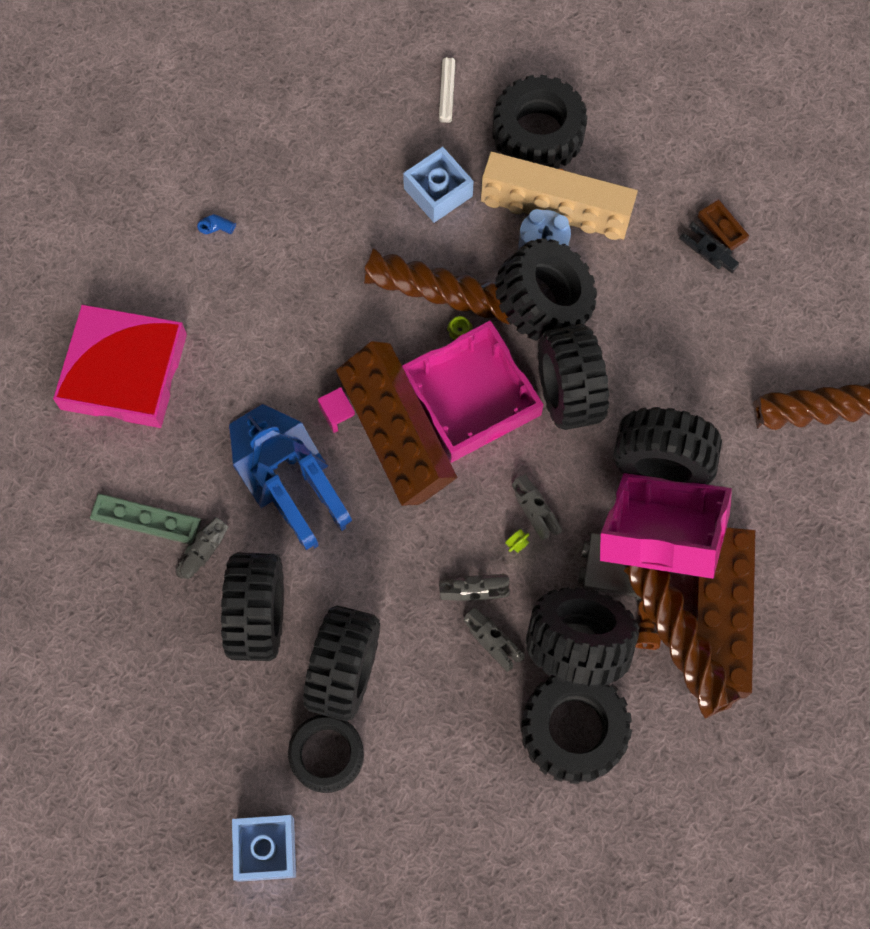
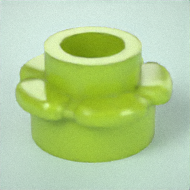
M459 316L449 322L447 330L450 332L449 336L456 340L459 336L473 330V327L468 319Z
M520 529L505 542L510 548L508 551L512 552L515 550L519 553L530 543L527 540L529 533L525 534Z

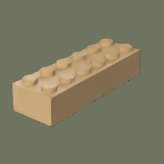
M491 152L483 174L481 202H485L487 206L492 208L499 206L507 208L514 214H530L535 209L555 211L568 219L569 226L581 228L586 233L597 232L605 234L607 238L612 240L619 238L624 240L638 190Z

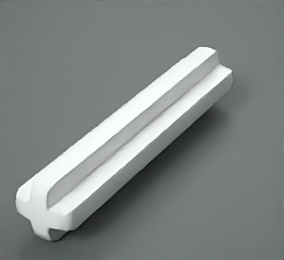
M447 57L442 60L439 121L443 123H450L452 121L455 59Z

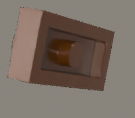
M719 199L699 211L697 217L712 235L731 251L748 241L749 234Z

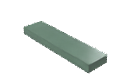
M100 493L97 495L90 515V519L93 521L186 544L192 543L197 536L201 519Z

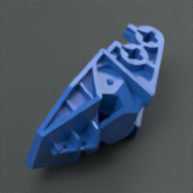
M262 404L229 424L233 467L260 508L271 502L274 503L286 523L293 529L305 550L311 547L315 549L319 545L313 532L282 485L278 474H275L274 470L284 460L291 465L298 461L303 479L310 484L320 502L324 503L333 521L341 531L345 530L346 525L352 522L348 511L322 470L327 468L328 465L320 455L302 422Z

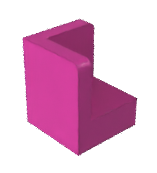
M341 387L318 398L319 408L333 433L338 431L337 424L355 415V411Z

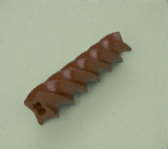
M372 249L370 258L365 265L364 284L375 283L382 289L400 290L407 296L424 297L431 303L448 304L459 311L472 310L475 314L484 318L497 317L501 322L510 325L506 320L508 318L505 312L502 313L499 308L501 303L496 298V290L498 288L495 287V282L486 281L479 284L471 275L463 274L455 277L446 268L441 267L430 270L421 261L406 263L397 254H388L382 257L376 249Z
M870 383L864 386L853 384L840 388L822 387L813 391L794 390L787 394L780 392L764 394L753 401L756 427L758 429L763 424L771 430H778L787 422H790L794 426L802 428L807 426L813 419L824 425H829L839 416L849 422H856L865 413L870 416Z
M630 565L626 567L623 571L629 575L632 589L642 599L643 607L648 617L656 623L659 638L669 647L672 661L683 673L687 688L698 698V706L704 718L706 719L718 712L731 708L732 704L740 699V695L736 689L726 684L725 668L719 662L711 659V644L706 638L697 634L698 622L696 617L690 612L683 610L684 597L678 589L669 586L670 573L668 571Z

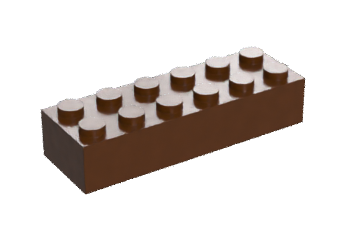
M371 341L336 370L401 506L420 505L458 478L391 343Z
M726 528L714 578L694 576L693 615L698 622L697 634L706 638L711 644V659L719 662L725 668L726 684L736 689L740 698H747L752 694L756 530Z

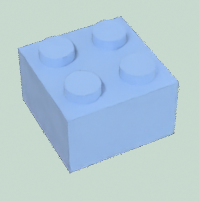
M441 147L403 173L405 191L433 223L473 197L474 181L444 147Z
M292 815L232 819L234 881L296 878L294 817Z

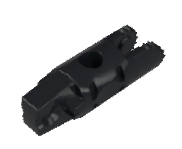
M693 221L689 228L702 238L700 242L696 243L685 234L678 238L718 270L722 266L730 273H733L739 266V262L730 256L733 252ZM712 247L715 250L710 252L707 250V248Z

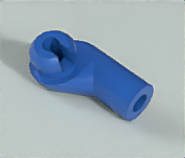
M215 214L205 217L197 223V229L203 234H211L219 230L232 234L236 228V223Z

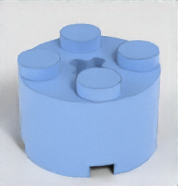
M532 210L522 222L519 235V249L527 242L541 238L547 239V241L549 239L559 241L560 245L566 244L569 246L571 229L568 219L555 211Z

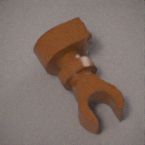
M641 601L637 609L641 623L638 624L639 636L636 648L657 650L660 648L661 639L657 633H653L655 625L652 624L653 621L643 610V602Z

